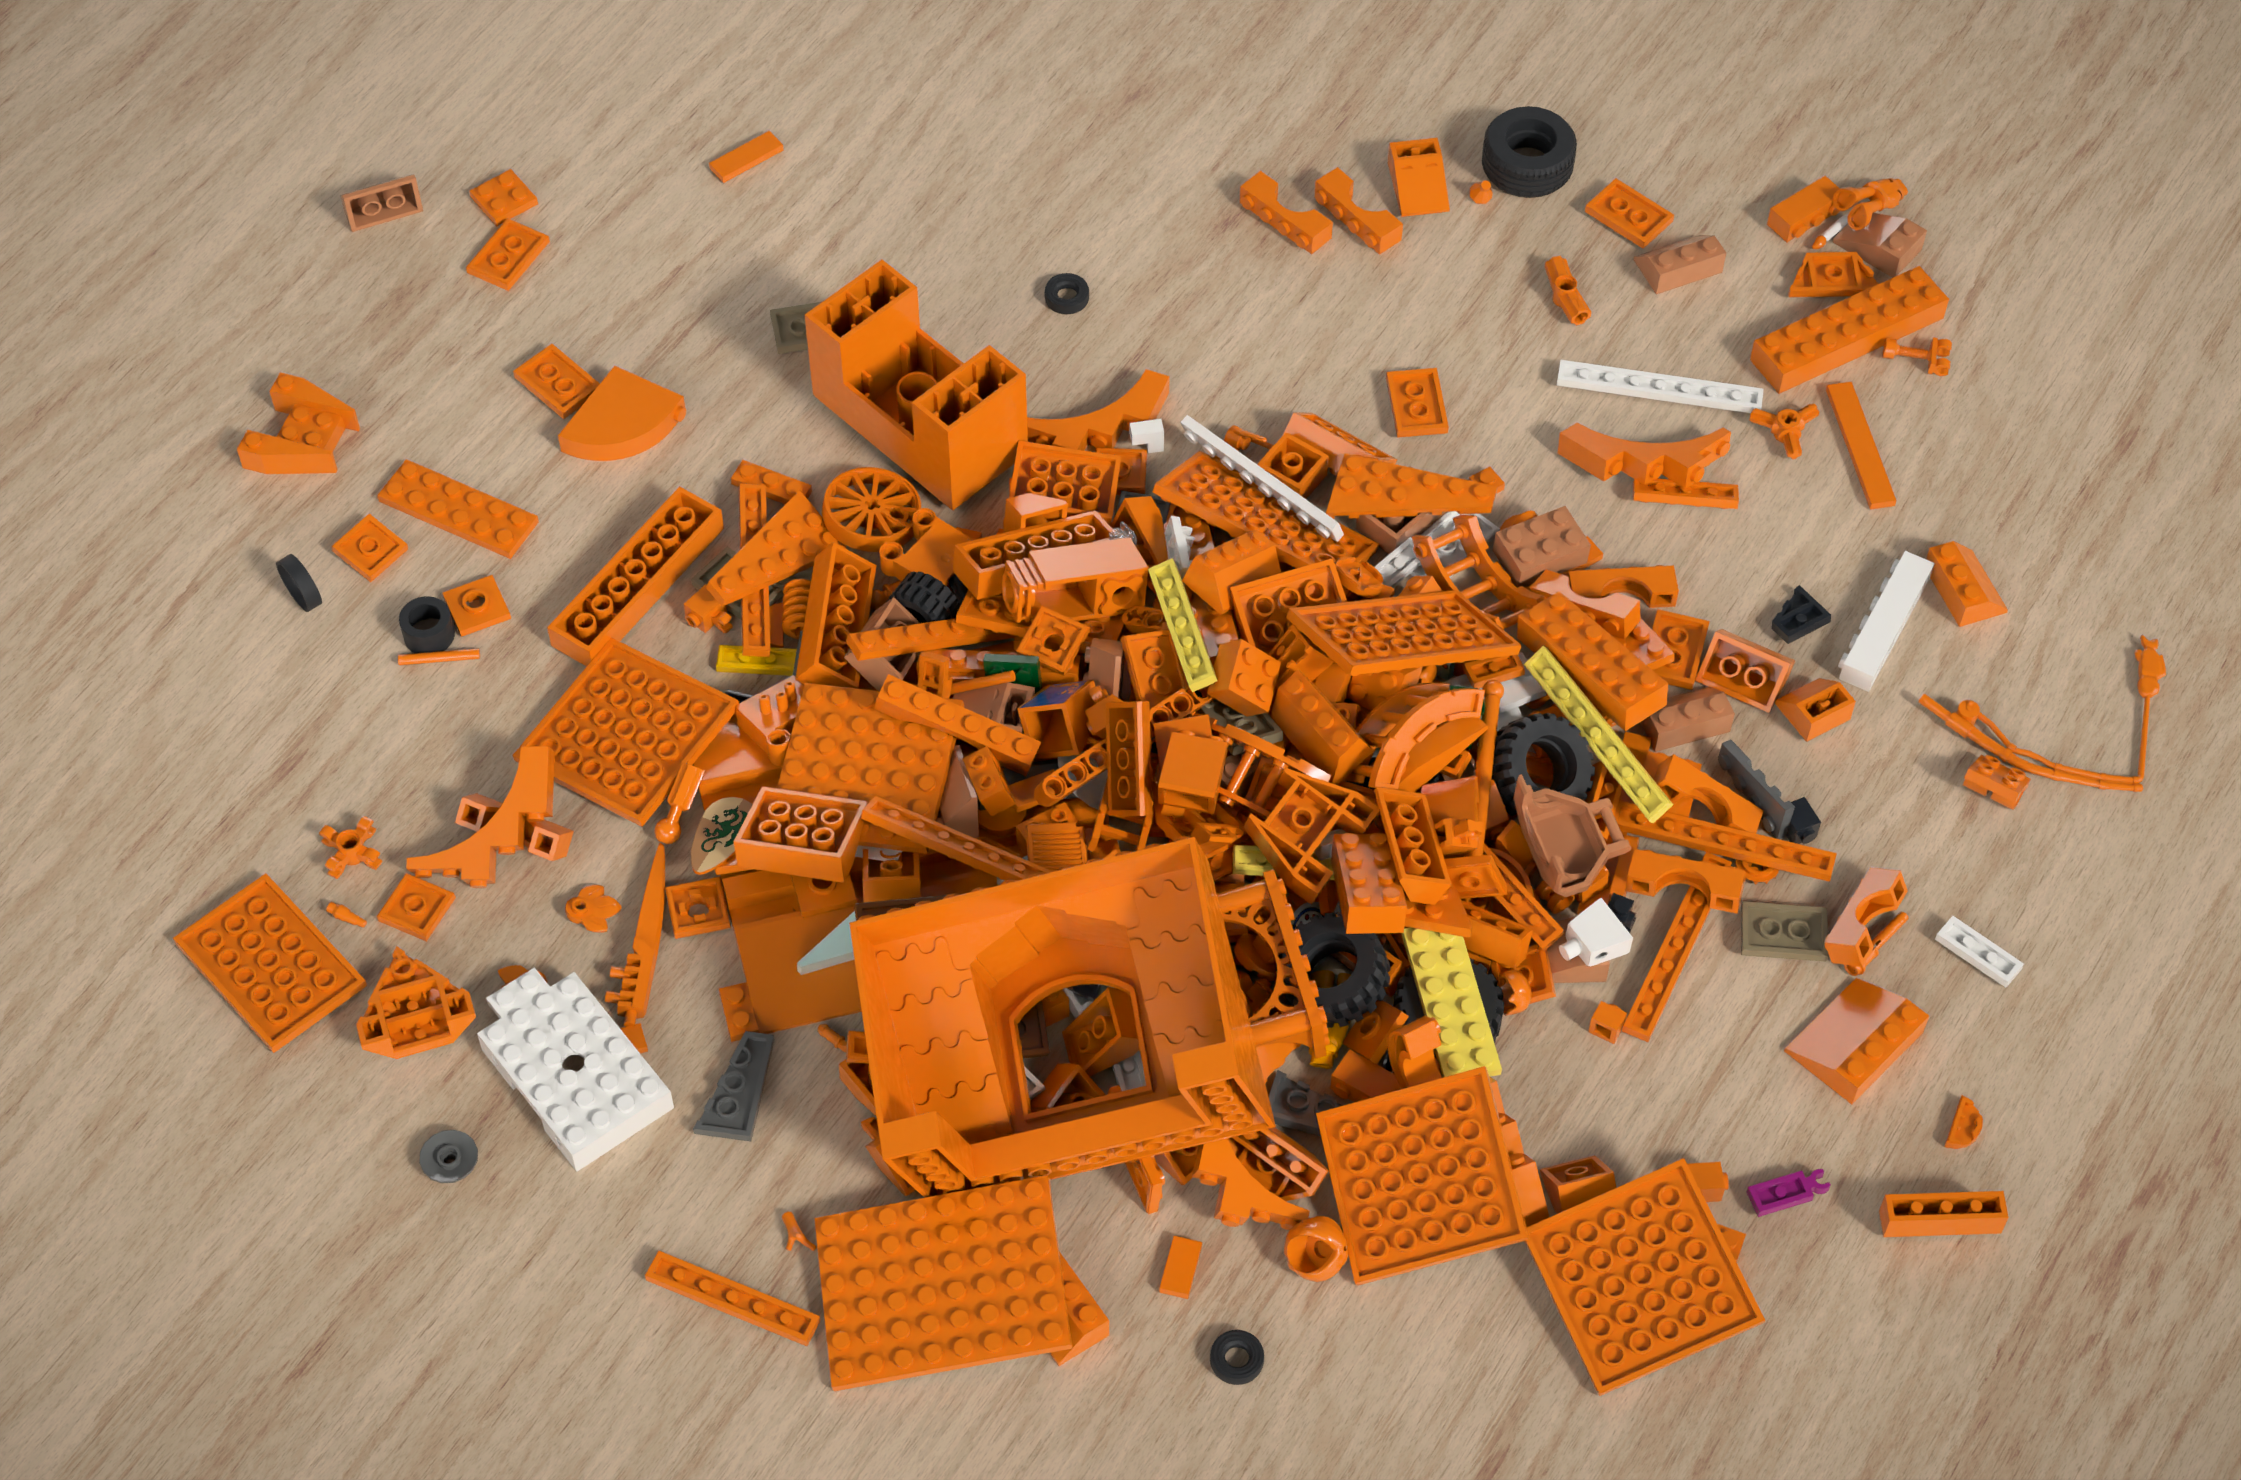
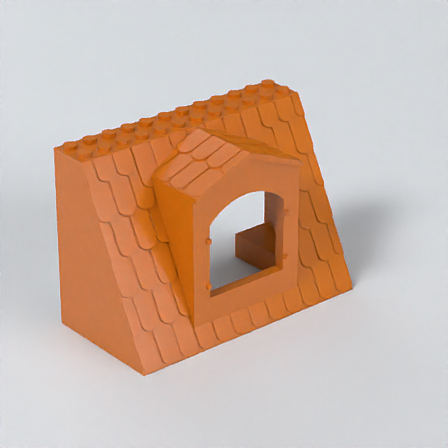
M1178 837L1171 843L1163 845L1150 844L1143 850L1135 852L1122 851L1117 853L1115 857L1107 859L1094 858L1088 860L1083 865H1066L1060 867L1058 871L1050 873L1038 872L1031 874L1029 878L1018 881L1014 879L1005 880L998 886L990 888L977 887L970 893L962 895L949 894L942 900L934 902L921 901L916 903L914 907L906 909L893 908L888 910L886 914L878 916L865 915L860 917L858 921L849 922L882 1160L924 1198L1048 1175L1050 1180L1276 1127L1207 856L1195 837ZM1076 985H1106L1130 994L1146 1086L1032 1113L1021 1050L1022 1045L1017 1025L1024 1015L1050 994Z

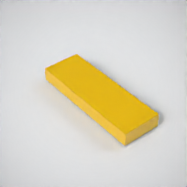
M719 645L716 671L793 676L797 649L770 647L769 657L742 656V646Z

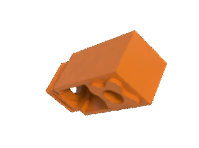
M1130 537L1029 551L1028 558H1023V560L1005 561V571L1002 577L1003 600L1016 623L1021 622V620L1027 622L1030 619H1034L1041 605L1076 621L1122 615L1133 606H1145L1149 567Z

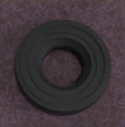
M1058 274L1052 277L1046 284L1045 301L1048 307L1056 313L1066 315L1077 313L1088 304V284L1082 277L1076 274ZM1069 288L1075 290L1077 294L1074 298L1062 299L1057 293L1061 289Z
M1230 1330L1221 1334L1214 1341L1210 1350V1364L1215 1375L1222 1381L1232 1385H1243L1253 1381L1260 1374L1264 1365V1350L1260 1341L1253 1334L1244 1330ZM1235 1347L1244 1349L1249 1355L1248 1362L1242 1367L1229 1365L1225 1359L1228 1350Z

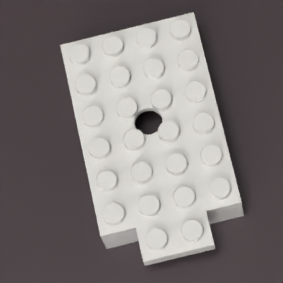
M534 967L486 998L488 1005L499 1017V1020L477 1033L482 1051L513 1090L517 1088L542 1120L545 1132L576 1172L674 1108L671 1091L575 972L550 987ZM579 1055L584 1058V1066L577 1072L565 1070L562 1067L563 1061L568 1056Z

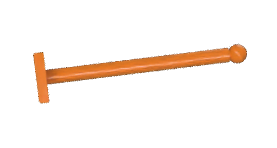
M1497 680L1487 681L1482 690H1485V712L1481 720L1488 726V729L1479 736L1475 776L1478 780L1480 804H1477L1478 821H1481L1483 824V833L1478 837L1477 849L1465 855V857L1444 859L1452 884L1450 887L1457 888L1461 899L1507 895L1508 886L1491 855H1483L1500 699L1504 694V687Z

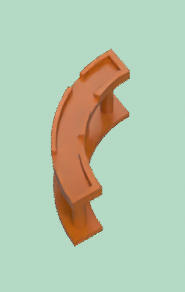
M1460 514L1454 517V530L1433 540L1431 536H1412L1413 550L1416 557L1419 558L1426 575H1432L1443 592L1457 590L1465 598L1470 599L1488 590L1500 600L1481 609V611L1503 630L1517 624L1520 614L1545 600L1544 595L1531 592L1522 586L1518 588L1510 582L1511 577L1498 561L1492 562L1486 552L1489 547L1476 516ZM1459 539L1467 555L1466 558L1443 567L1436 549ZM1469 567L1474 568L1482 581L1459 591L1451 581L1450 576ZM1506 609L1514 612L1502 619H1499L1498 616H1493Z
M1434 682L1410 686L1389 696L1366 716L1356 730L1374 751L1343 781L1364 783V778L1367 776L1370 777L1368 787L1398 790L1403 770L1410 758L1408 754L1417 742L1420 743L1440 723L1467 717L1480 718L1485 690L1471 688L1449 690L1450 684ZM1381 747L1374 766H1369L1376 748Z
M1194 713L1193 717L1201 716L1202 714ZM1209 717L1212 736L1222 738L1224 742H1228V746H1232L1233 743L1243 746V751H1245L1227 788H1219L1217 800L1229 807H1233L1236 804L1266 820L1271 812L1264 809L1285 768L1326 782L1331 778V775L1301 758L1298 761L1289 755L1287 757L1283 756L1284 749L1233 725L1227 724L1226 727L1216 724L1218 720ZM1262 755L1273 760L1271 763L1273 767L1255 802L1252 803L1236 795L1254 758Z

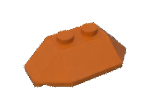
M1276 1127L1227 1138L1236 1157L1249 1174L1268 1191L1286 1202L1313 1196L1328 1173L1327 1168L1313 1153Z

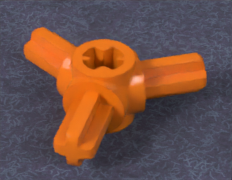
M1808 404L1798 411L1785 409L1778 411L1777 415L1755 408L1752 410L1749 420L1771 428V433L1774 434L1776 440L1784 443L1787 456L1791 457V459H1796L1802 455L1799 442L1801 431L1806 423L1819 415V410L1815 404Z

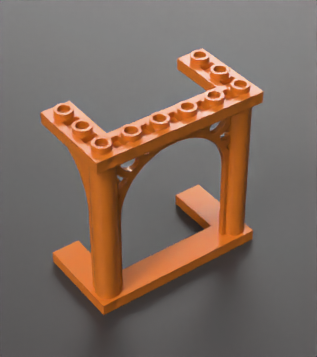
M1273 869L1263 872L1264 880L1217 893L1224 922L1243 925L1260 935L1272 950L1277 964V979L1271 997L1260 1011L1249 1018L1255 1046L1274 1043H1299L1310 1047L1313 1050L1315 1059L1327 1056L1325 1046L1330 1045L1326 1024L1327 1018L1323 1006L1317 1007L1315 998L1319 997L1316 982L1315 980L1309 981L1307 972L1311 971L1308 957L1306 954L1301 955L1298 947L1303 945L1299 929L1293 930L1291 921L1295 920L1291 904L1287 902V893L1283 879H1277ZM1246 908H1249L1247 917L1239 916L1238 912L1246 913ZM1264 908L1269 912L1270 917L1264 924H1256L1254 916L1257 911ZM1273 925L1274 932L1277 933L1275 936L1269 935L1267 931ZM1280 953L1286 954V957L1280 959L1278 955ZM1291 977L1290 983L1293 986L1284 985V978ZM1283 993L1292 994L1298 999V1004L1293 1007L1284 1006L1280 1003L1278 997ZM1272 1008H1276L1282 1014L1278 1015V1012L1270 1016L1269 1011Z

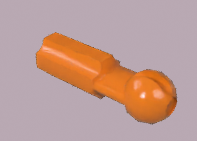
M684 762L682 763L667 799L671 806L666 818L661 819L655 825L654 832L659 842L669 845L679 839L681 827L678 821L682 811L690 810L705 774L704 770Z

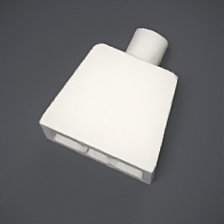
M1600 898L1569 922L1565 936L1567 942L1559 946V951L1567 961L1579 955L1587 966H1594L1628 954L1633 937L1604 900Z

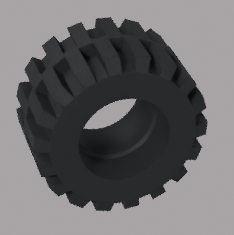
M919 571L908 573L888 598L889 601L894 597L920 623L955 619L960 608V603L957 601L956 596L946 585L933 576Z

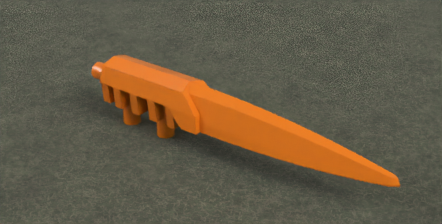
M661 843L658 845L642 901L633 942L634 954L628 953L625 968L611 966L610 977L622 979V989L620 993L606 991L605 1002L618 1004L617 1015L625 1017V1027L635 1026L636 1019L644 1018L647 1012L657 961L665 897V847Z

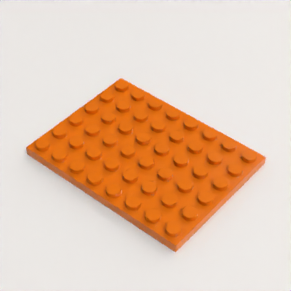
M1048 1175L814 1218L831 1387L833 1391L1072 1349Z

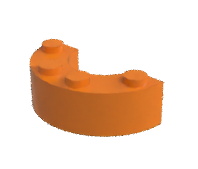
M1421 1017L1391 1032L1388 1036L1389 1059L1400 1089L1443 1078L1440 1074V1065L1433 1053V1049L1441 1046L1439 1038L1441 1029L1434 1017Z

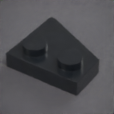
M1799 585L1794 589V595L1790 601L1787 600L1784 603L1782 611L1777 613L1772 620L1771 629L1789 644L1830 623L1831 614Z

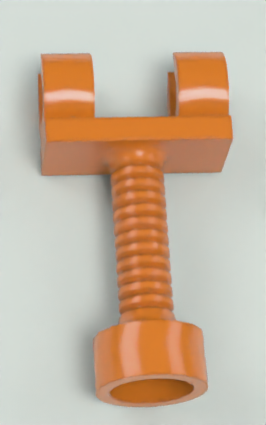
M1933 337L1929 350L1907 346L1902 347V345L1897 344V339L1886 338L1882 358L1893 359L1894 356L1899 354L1906 357L1927 359V374L1935 373L1938 376L1948 375L1951 362L1946 358L1936 359V355L1940 357L1949 356L1950 350H1952V342L1948 339L1938 340V338Z

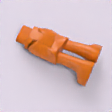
M1880 179L1868 182L1861 188L1844 187L1837 190L1833 196V204L1840 211L1852 208L1848 214V224L1853 230H1861L1869 225L1874 212H1880L1887 208L1893 209L1898 206L1899 201L1907 195L1908 190L1900 179ZM1866 198H1869L1870 200L1868 202H1862L1857 204L1859 201Z

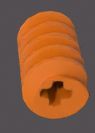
M794 579L785 584L783 588L782 630L786 635L795 639H799L800 631L804 628L811 581L807 579Z

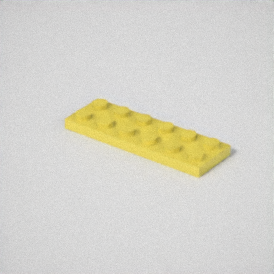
M1416 928L1404 929L1402 938L1424 1015L1430 1018L1434 1017L1441 1029V1033H1439L1441 1046L1435 1048L1434 1051L1440 1065L1442 1077L1483 1066L1487 1068L1490 1077L1501 1075L1502 1067L1464 938L1462 936Z

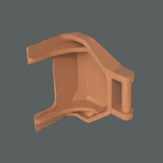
M1522 774L1519 775L1514 802L1521 831L1527 841L1542 880L1555 893L1568 897L1588 890L1608 859L1625 854L1631 850L1629 841L1624 839L1611 810L1613 805L1609 798L1588 804L1582 799L1547 788L1533 792L1531 785H1526ZM1602 815L1614 843L1606 845L1594 816Z

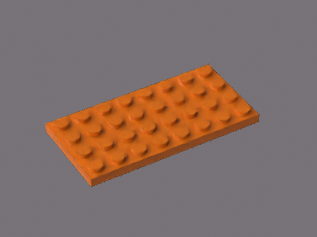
M1198 451L1156 482L1152 491L1160 496L1163 501L1174 503L1183 508L1186 513L1204 519L1209 525L1227 531L1234 538L1256 529L1266 535L1267 539L1275 545L1279 562L1288 563L1295 568L1332 558L1335 564L1343 556L1355 557V562L1361 564L1362 561L1366 562L1379 547V543L1340 523L1339 525L1344 534L1338 542L1330 537L1325 539L1316 531L1314 525L1311 523L1308 525L1304 524L1293 510L1286 511L1283 509L1275 497L1271 496L1269 498L1265 496L1254 482L1249 484L1239 475L1240 472L1236 469L1229 470L1221 461L1202 451Z
M1457 590L1289 608L1286 617L1295 625L1297 630L1304 633L1314 645L1327 654L1329 659L1335 661L1346 674L1351 676L1390 670L1400 671L1406 668H1422L1423 666L1444 665L1454 662L1463 663L1465 661L1485 660L1495 657L1504 658L1506 656L1518 655L1522 646Z

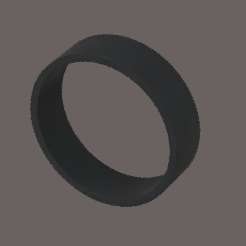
M289 554L276 562L278 573L284 585L305 612H309L322 604V598L316 584L297 557Z

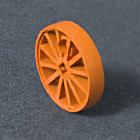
M875 467L855 468L838 475L827 487L822 503V519L832 536L844 545L861 551L879 552L880 547L884 543L896 542L903 546L914 537L912 518L914 512L921 509V500L915 487L907 479L895 472ZM864 484H873L871 495ZM878 485L887 487L877 496ZM849 486H854V488H855V490H856L857 492H855L854 490H852V489H850V488H848V487H849ZM896 492H899V493L901 494V495L892 497ZM831 509H837L841 511L831 512ZM852 520L846 527L840 524L841 522ZM861 526L866 529V535L856 533L855 531ZM879 529L882 536H871L872 530Z

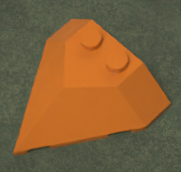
M1159 781L1153 782L1152 790L1156 824L1165 832L1166 837L1174 840L1183 836L1195 837L1204 853H1210L1247 834L1243 827L1252 812L1236 804L1233 807H1229L1218 800L1214 814L1159 804ZM1252 813L1254 816H1256L1257 818H1259L1261 821H1263V822L1265 821V819H1263L1262 817H1260V816H1258V815Z
M396 946L392 954L393 960L388 968L385 967L368 1000L369 1006L364 1016H360L356 1027L362 1050L399 1059L454 1043L476 1018L468 991L462 987L459 989L452 985L448 978L418 959L413 960L405 954L404 950Z

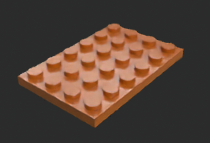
M267 873L173 937L177 947L273 1053L367 987L366 980Z

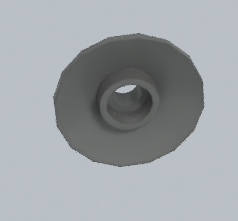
M444 1130L432 1135L424 1143L420 1151L419 1163L424 1174L431 1180L442 1184L455 1183L466 1178L474 1170L478 1161V1148L474 1140L466 1133L458 1130ZM448 1159H455L454 1162L446 1164Z

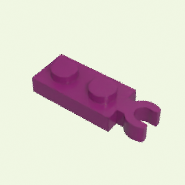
M1823 1169L1814 1170L1806 1178L1801 1170L1749 1186L1746 1193L1757 1216L1761 1217L1810 1202L1814 1197L1813 1192L1825 1194L1829 1191L1831 1184L1830 1182L1820 1184L1816 1181V1179L1823 1178Z

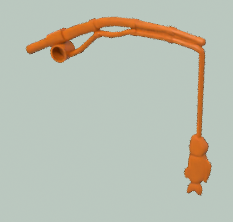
M2141 635L2140 639L2144 650H2136L2135 658L2139 662L2137 687L2145 701L2138 776L2132 777L2108 775L2106 773L2064 766L2059 763L2050 762L2030 750L2017 748L2016 745L2010 743L1993 721L1980 712L1979 705L1972 700L1962 701L1957 711L1953 713L1926 694H1923L1918 702L1946 722L1945 725L1965 739L1968 737L1982 748L2014 767L2055 781L2097 787L2102 790L2112 789L2141 792L2143 785L2140 782L2144 778L2150 698L2159 693L2160 685L2158 680L2166 675V666L2163 655H2159L2155 651L2159 646L2158 639L2148 640L2144 635ZM1977 718L1989 726L2007 748L1978 730L1974 726ZM2015 754L2027 756L2037 761H2040L2049 768L2030 763L2024 759L2019 758Z

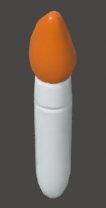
M1848 214L1840 217L1818 236L1812 245V249L1817 250L1824 247L1828 240L1848 224Z

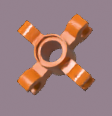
M363 816L355 830L348 829L340 833L328 825L321 829L319 835L324 837L321 842L328 847L338 849L337 853L330 857L325 864V867L330 869L328 875L338 879L346 865H357L361 862H364L374 870H377L383 861L378 858L380 852L363 846L364 842L371 838L376 831V828L371 826L374 823L372 819Z

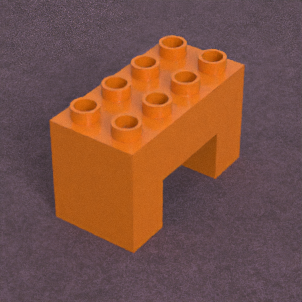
M883 259L805 314L813 395L952 511L1015 464L1018 441L1028 442L1026 374L990 345L963 363L920 328L917 287Z

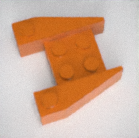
M280 372L269 392L275 411L289 415L276 437L247 430L237 447L242 467L263 474L336 473L338 470L333 451L345 429L358 432L360 430L355 409L304 378Z
M1285 768L1277 783L1288 790L1264 822L1251 813L1243 828L1280 878L1283 879L1286 886L1312 905L1333 875L1331 870L1311 857L1335 824L1348 833L1364 834L1380 810L1377 805L1356 791Z

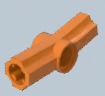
M1554 256L1545 262V270L1553 291V303L1563 309L1571 324L1574 323L1576 326L1584 324L1591 317V310L1577 290V280L1571 275L1567 260L1561 256Z

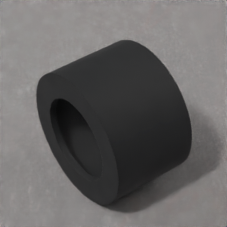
M430 596L418 597L409 601L399 614V624L404 642L411 652L445 651L452 644L455 637L454 626L449 608L442 600ZM424 619H439V622L434 627L427 630H419L412 627Z

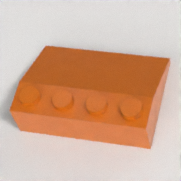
M1018 441L1009 498L1032 493L1064 500L1068 503L1067 517L1096 511L1110 526L1122 456Z
M1333 558L1230 587L1240 638L1266 654L1271 652L1292 625L1286 618L1289 608L1347 602Z
M762 786L733 841L737 866L844 883L854 863L865 821L861 819L862 809L868 802Z
M1856 978L1784 1049V1052L1852 1105L1923 1034L1929 1015L1907 998Z

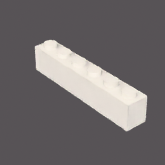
M1907 551L1904 552L1900 560L1895 559L1890 569L1891 578L1885 577L1879 591L1882 592L1881 596L1874 597L1869 608L1872 611L1870 616L1865 614L1859 626V629L1862 630L1859 635L1854 634L1849 644L1850 653H1844L1838 667L1842 669L1839 677L1840 680L1867 692L1870 691L1924 591L1935 563Z

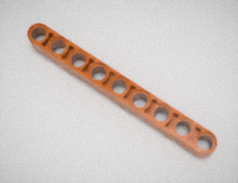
M1189 685L1151 708V740L1155 739L1153 726L1155 722L1153 717L1158 718L1160 722L1187 718L1215 699L1207 694L1209 685L1198 690L1202 694V698L1198 697L1195 691L1192 692ZM1174 703L1178 704L1181 707L1182 712L1178 711L1174 707ZM1107 738L1048 775L1035 788L1034 797L1036 801L1042 806H1052L1106 771ZM1089 758L1094 759L1097 762L1098 767L1092 766L1090 764ZM1067 772L1073 773L1076 781L1071 780ZM1046 786L1051 787L1054 790L1055 795L1049 794L1046 790Z

